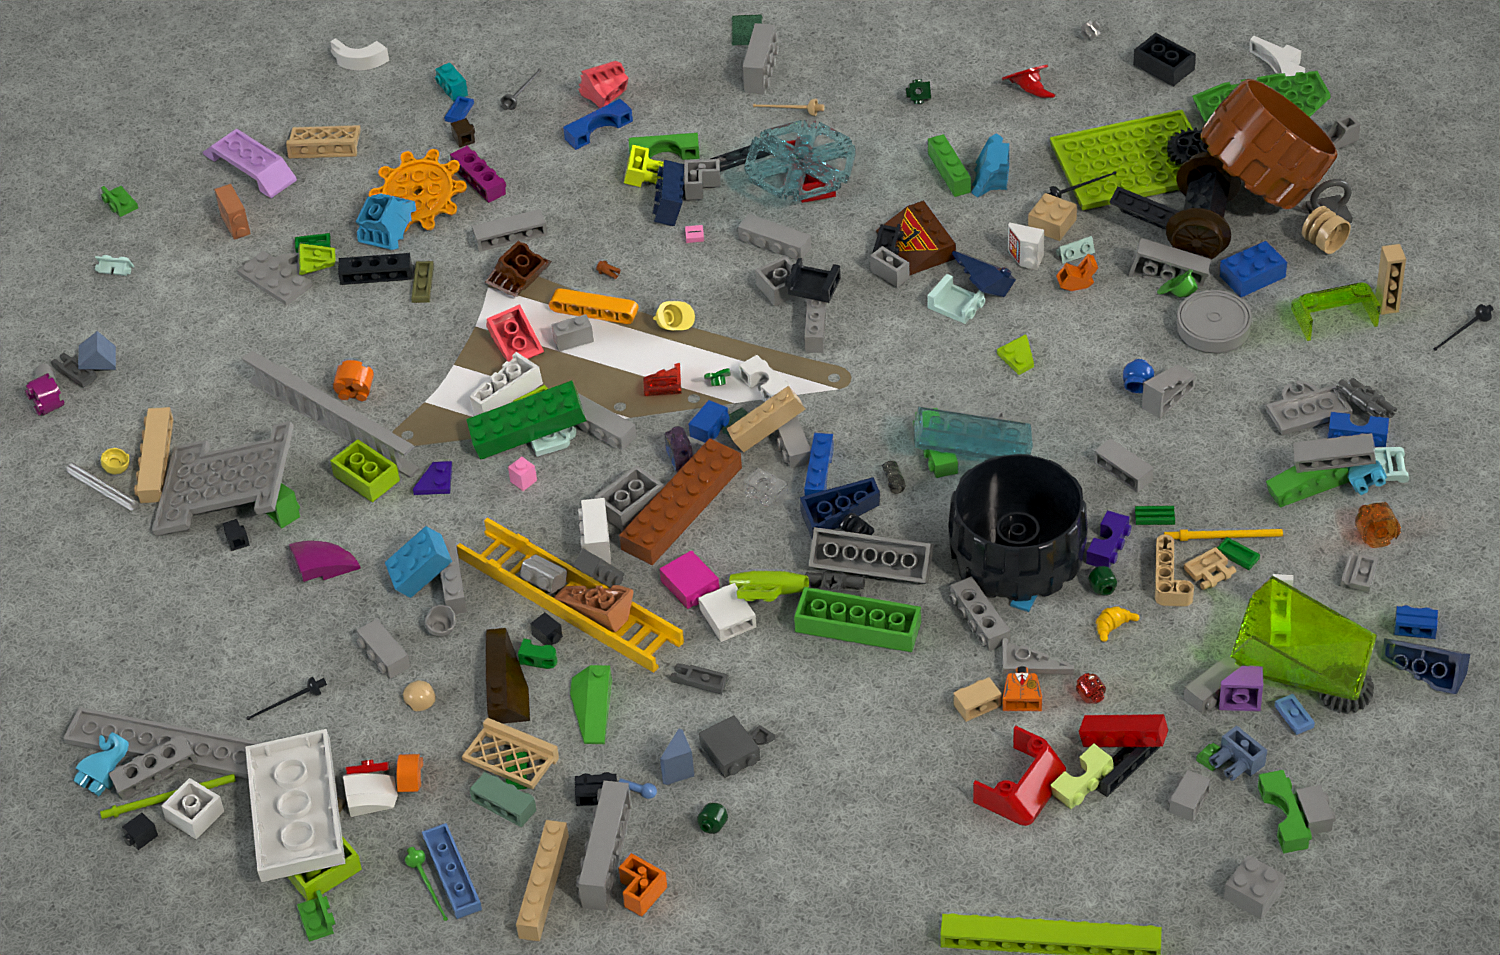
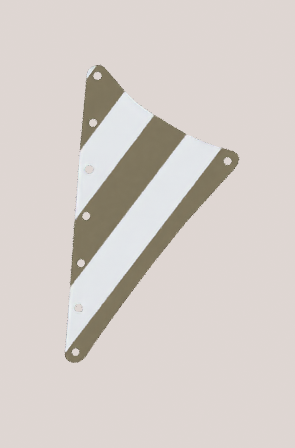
M538 277L525 290H522L518 297H513L488 285L484 305L476 326L448 375L438 389L395 428L392 433L401 437L405 431L413 432V437L406 441L414 446L471 439L466 419L476 415L473 412L470 396L484 382L488 383L491 380V375L495 372L498 373L506 362L486 327L487 318L519 304L544 350V353L528 359L539 366L543 382L539 387L546 385L549 389L572 380L579 394L624 419L702 408L708 400L720 405L762 400L761 391L758 390L760 384L750 388L740 378L739 364L756 355L765 360L773 371H777L779 376L790 384L791 389L796 395L842 389L850 384L852 377L849 371L837 365L765 348L697 328L666 330L661 328L656 320H653L654 316L637 311L631 324L588 318L592 325L594 342L559 352L553 339L551 324L578 316L554 312L550 309L549 302L556 289H574ZM726 368H729L731 371V375L725 377L726 384L711 387L710 379H704V375L707 373H716ZM838 374L840 380L838 382H831L828 380V376ZM692 394H697L700 400L696 403H691L688 401V397ZM621 402L626 404V409L617 411L614 409V405Z

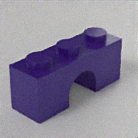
M1107 510L1100 524V536L1107 539L1093 538L1087 550L1086 564L1110 568L1112 564L1116 563L1118 558L1117 552L1123 549L1125 536L1128 537L1131 532L1132 526L1129 525V516Z

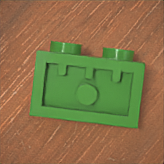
M105 186L101 187L103 193L101 198L105 204H109L113 213L116 212L122 217L138 209V204L122 186L111 191Z
M320 890L316 891L318 898L297 904L309 942L334 934L332 926L336 925L332 912H327V909L330 908L327 896L322 897Z

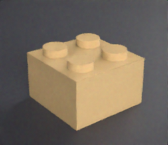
M1045 193L1028 214V226L1043 229L1044 236L1060 241L1077 219V204Z

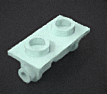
M1092 236L1056 249V254L1061 256L1062 263L1095 253Z
M95 256L99 262L95 266V271H98V273L111 274L112 268H114V275L127 276V274H131V267L134 268L132 262L126 257Z

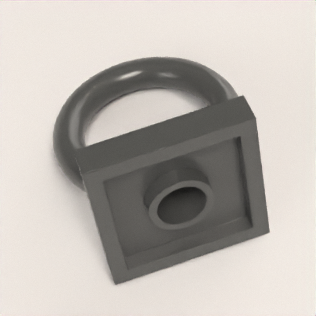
M1331 179L1323 182L1315 188L1310 201H1306L1308 212L1311 214L1316 208L1325 206L1335 212L1336 216L1338 215L1352 223L1353 217L1346 206L1352 194L1351 186L1348 182L1341 179ZM1340 186L1344 189L1343 197L1335 195L1318 199L1319 195L1327 188Z

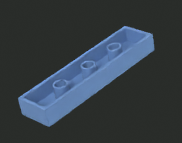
M447 823L423 831V840L456 918L459 919L481 911V902Z

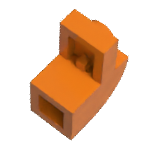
M1090 254L1086 255L1078 267L1066 263L1056 275L1060 287L1069 291L1090 287L1094 283L1092 275L1097 271L1098 265L1094 256Z
M400 754L398 756V792H418L421 788L420 770L423 767V757H420V754Z

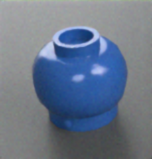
M1135 359L1129 362L1123 370L1124 387L1133 393H1143V382L1154 377V369L1143 359Z

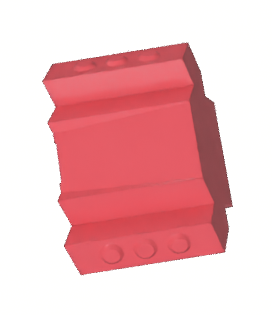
M618 61L581 71L583 75H580L581 83L578 90L581 96L590 99L599 108L610 104L627 88L629 78L624 73L625 69Z

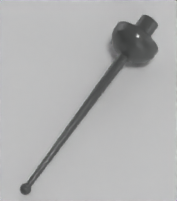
M538 69L514 95L506 94L501 98L504 110H514L516 108V97L541 72V69Z

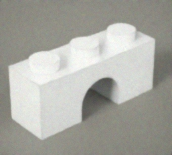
M758 355L739 364L740 378L750 388L763 384L761 385L763 401H767L787 386L791 388L790 384L784 381L778 372L773 371L768 363Z

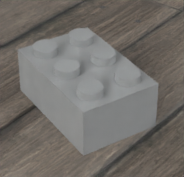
M636 465L596 495L595 499L605 498L607 520L623 531L663 489V484Z

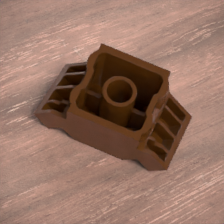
M518 240L498 259L494 270L485 283L508 295L518 297L521 291L534 282L542 271L548 268L552 261L539 254H535L529 249L527 244L521 243Z

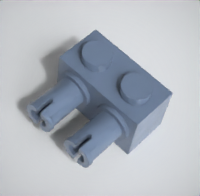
M1236 725L1222 736L1220 750L1209 757V762L1215 768H1219L1227 760H1231L1234 764L1225 769L1224 773L1227 778L1230 777V780L1234 781L1243 772L1251 777L1264 767L1267 749Z

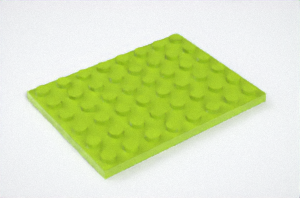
M1177 110L1050 137V144L1071 187L1113 173L1114 171L1117 172L1116 175L1113 174L1073 190L1081 209L1086 210L1110 205L1109 201L1117 186L1143 197L1179 190L1176 176L1181 165L1175 166V161L1170 162V157H1168L1167 153L1168 140H1170L1171 136H1175V132L1181 134V129L1186 132L1188 128L1191 131L1193 128L1184 111Z

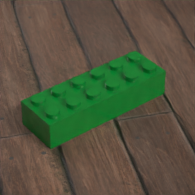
M572 380L466 419L474 449L480 460L587 421L579 394Z

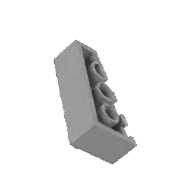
M1141 238L1131 261L1128 277L1139 275L1143 276V279L1151 280V277L1162 278V281H1169L1192 269L1191 275L1196 284L1203 286L1208 275L1211 259Z

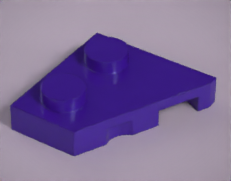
M452 461L432 462L413 488L414 495L450 494Z

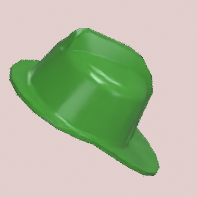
M1189 269L1184 274L1167 281L1158 289L1157 293L1164 294L1170 291L1179 298L1190 296L1198 289L1191 275L1193 270Z

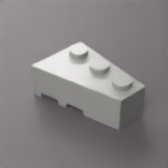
M1177 364L1143 382L1142 409L1161 419L1195 388L1196 375Z

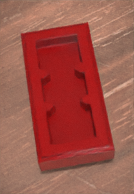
M373 760L361 761V765L346 767L347 774L370 773L390 769L389 762L374 763Z

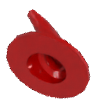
M1048 64L1023 70L1002 78V81L1010 80L1032 95L1041 98H1054L1056 96L1044 89L1040 82L1039 72L1047 68Z

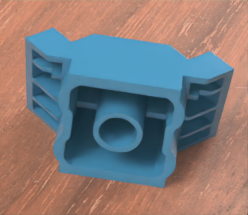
M997 133L988 138L975 162L977 164L974 169L976 176L972 184L974 188L971 193L977 198L990 190H1007L1010 146L1009 143H1002L1003 138Z
M382 193L367 197L356 220V223L359 225L357 231L358 242L390 250L399 248L398 240L403 239L404 231L409 222L412 221L411 212L416 211L415 201Z

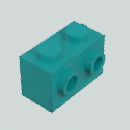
M450 62L435 68L436 83L453 102L458 96H468L466 80Z

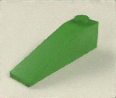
M590 665L572 677L570 696L584 744H605L612 687L610 665Z

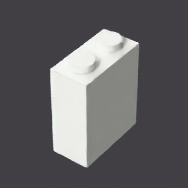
M735 583L699 597L700 611L720 642L756 628V615L747 601L737 599L738 588Z

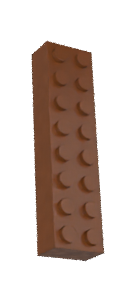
M709 438L619 535L621 550L653 566L742 469L741 453Z

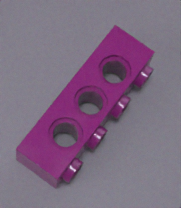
M465 146L450 154V160H457L460 164L459 171L457 172L488 203L506 195L505 180L502 177L500 178L495 170L487 165L484 159L478 157L474 150L472 151L468 146Z

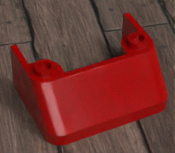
M1015 725L1013 728V748L1035 758V760L1017 784L1009 780H1003L993 789L975 780L973 783V803L1019 825L1027 826L1034 822L1051 798V784L1063 772H1066V766L1044 738Z

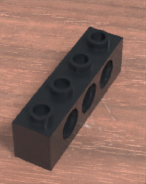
M410 253L339 258L338 275L340 285L412 280Z

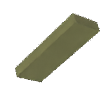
M416 261L411 297L412 303L430 302L434 261Z

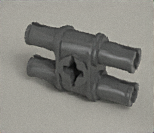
M1351 378L1348 383L1344 379L1337 383L1336 390L1347 396L1348 401L1356 404L1363 412H1369L1375 417H1384L1386 415L1388 418H1392L1396 414L1394 412H1397V408L1385 401L1383 395L1376 393L1370 386H1364L1355 378Z
M828 571L823 573H805L809 578V585L819 586V588L814 589L861 596L860 591L845 589H864L865 587L864 576H850L845 572L840 574L829 573Z

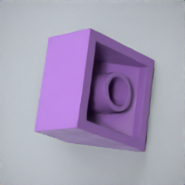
M1241 666L1222 680L1219 710L1261 711L1263 667Z

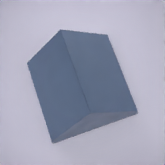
M96 331L79 345L78 369L116 370V346Z
M682 729L677 730L660 758L662 779L665 785L694 777L692 751Z

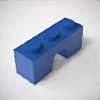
M1331 412L1328 438L1372 433L1375 447H1386L1389 418L1370 416L1368 424L1357 426L1350 421V414Z

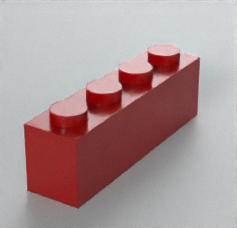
M1164 714L1084 715L1078 732L1083 747H1091L1093 744L1098 747H1163L1168 727Z

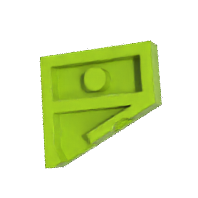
M308 244L299 245V275L335 265V248Z
M1026 334L997 349V355L1018 375L1034 368V360Z

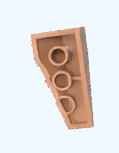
M612 585L611 588L596 586L595 589H586V586H565L553 598L609 631L616 632L628 620L634 592L630 588L619 585Z

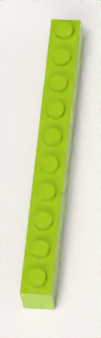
M950 913L942 914L940 937L942 948L1056 955H1161L1162 927Z

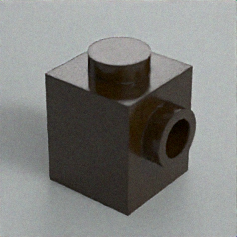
M467 118L450 123L452 136L459 148L475 143V128L473 124L468 122Z

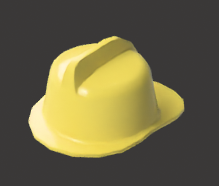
M667 301L659 306L653 320H656L657 324L666 330H686L693 325L695 314L692 307L686 302Z

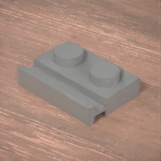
M1350 552L1340 586L1348 585L1349 588L1369 592L1379 558L1362 554L1357 556Z

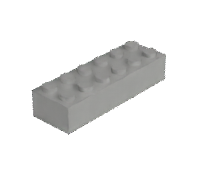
M814 527L809 567L929 583L934 544Z
M604 781L602 789H598L597 801L599 802L598 806L595 805L593 809L594 822H591L589 825L590 839L585 842L586 855L581 858L580 869L582 871L581 875L578 874L576 878V887L579 888L578 900H581L582 908L608 911L632 805L629 783Z

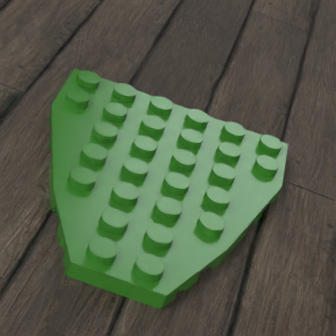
M1318 71L1296 72L1295 76H1286L1285 73L1257 77V81L1282 94L1309 117L1331 98L1330 92ZM1225 82L1192 96L1205 124L1219 104L1239 84L1231 85L1230 82Z

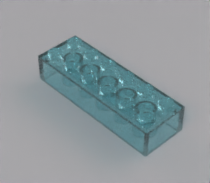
M918 407L913 425L915 448L987 459L1004 455L1031 454L1033 447L1031 424Z

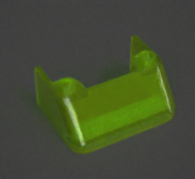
M1359 282L1298 296L1292 300L1291 310L1306 340L1311 341L1313 319L1310 313L1361 302L1374 327H1378L1381 305L1371 287L1367 283Z

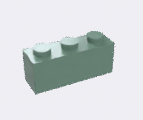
M484 772L470 788L473 802L521 828L536 812L535 799L531 794L518 790L514 785L501 781L495 775Z

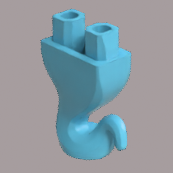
M1377 460L1376 464L1347 467L1349 471L1348 478L1354 490L1360 495L1367 493L1368 487L1375 484L1380 487L1386 484L1385 479L1387 475Z
M113 732L110 733L105 743L104 736L100 735L99 746L103 752L89 755L80 761L76 766L78 773L73 781L85 788L90 779H92L93 782L88 790L97 796H100L105 788L110 790L113 781L109 773L114 771L118 762L125 756L129 743Z

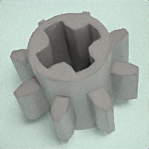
M1088 20L1080 27L1083 30L1080 34L1085 40L1087 38L1093 40L1101 33L1098 30L1101 26L1096 20L1094 22Z

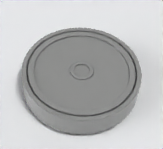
M1221 290L1200 291L1187 297L1178 308V334L1185 343L1195 349L1211 353L1227 352L1241 346L1251 333L1252 313L1250 307L1235 294Z

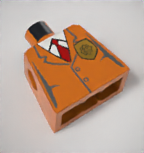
M1020 666L1016 668V673H1009L1007 675L1003 693V711H1042V694L1037 674L1028 673L1027 667Z

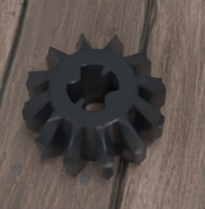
M849 513L845 516L840 525L845 532L872 535L875 532L872 526L855 513Z

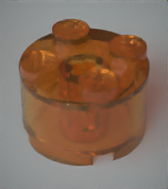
M1373 503L1362 505L1359 508V513L1355 518V526L1365 544L1372 548H1380L1391 544L1390 541L1394 537L1397 539L1401 532V526L1388 503Z

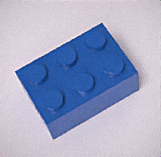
M1267 241L1228 257L1220 263V277L1240 298L1285 278L1287 271V261Z

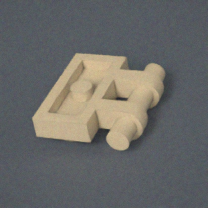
M1216 547L1184 564V570L1195 581L1202 578L1205 580L1200 583L1202 590L1213 588L1221 580L1226 581L1231 578L1232 574L1236 573L1234 566L1226 567L1228 559ZM1217 570L1219 573L1213 576L1211 573Z

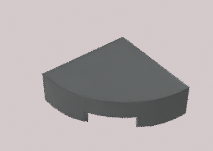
M760 725L749 734L757 745L768 744L775 740V734Z

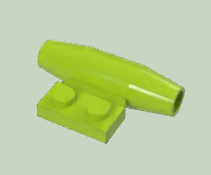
M754 570L731 574L729 585L735 583L737 586V599H744L745 601L763 599L765 602H771L779 595L803 592L804 587H809V578L807 575L786 571Z

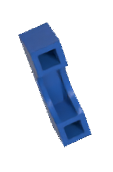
M618 99L564 126V138L577 150L590 143V134L595 129L603 126L621 128L633 122L632 109L624 101Z
M814 433L804 488L805 496L827 490L829 463H832L834 452L833 434Z

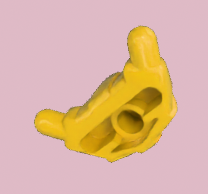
M1119 606L1104 609L1096 619L1100 640L1106 642L1109 632L1125 622L1128 623L1129 620L1138 621L1140 619L1139 615Z

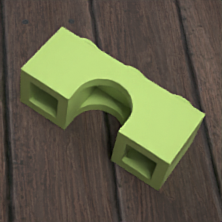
M1095 744L1079 757L1081 768L1086 771L1084 775L1073 777L1067 772H1063L1051 784L1052 795L1070 809L1081 804L1084 797L1090 791H1094L1098 787L1099 782L1114 769L1112 757Z

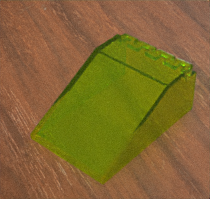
M1272 576L1252 594L1253 598L1249 599L1241 628L1231 653V658L1236 660L1235 664L1240 667H1263V679L1356 701L1360 695L1377 635L1277 577Z

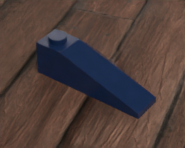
M954 250L952 252L956 261L965 267L963 271L971 275L969 277L970 281L981 292L1005 297L1016 281L1011 275L1012 272L1005 267L1001 268Z

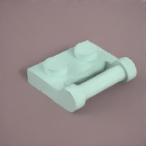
M1402 447L1375 448V457L1387 475L1386 481H1398L1400 483L1409 481V474L1406 472L1403 458L1405 452ZM1391 457L1396 458L1398 471H1393Z

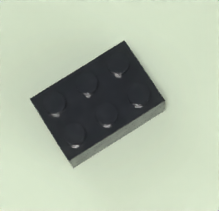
M1156 32L1134 49V66L1173 87L1195 70L1196 53Z

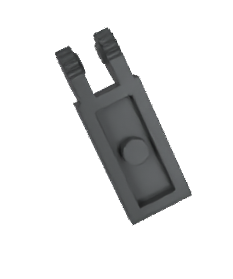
M65 353L60 354V359L64 363L57 361V359L51 361L52 366L83 388L97 378L96 373L91 369H78V360Z
M681 663L675 665L674 671L677 673H672L669 678L673 683L684 684L721 695L729 680V676L725 673Z

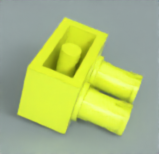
M632 145L624 183L641 187L644 181L656 184L657 178L659 179L660 177L657 176V173L647 171V169L658 171V167L663 165V161L650 159L648 157V148Z

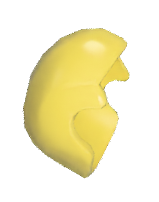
M110 448L102 453L101 465L107 473L113 475L121 474L129 466V454L121 449Z

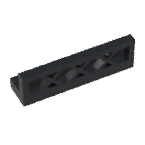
M1123 747L1112 757L1113 764L1116 767L1104 777L1101 785H1098L1095 790L1108 797L1160 747ZM1126 753H1130V754L1123 760V756H1124Z

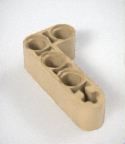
M1160 535L1156 540L1155 601L1163 606H1189L1193 602L1194 585L1190 581L1174 580V539L1170 535Z

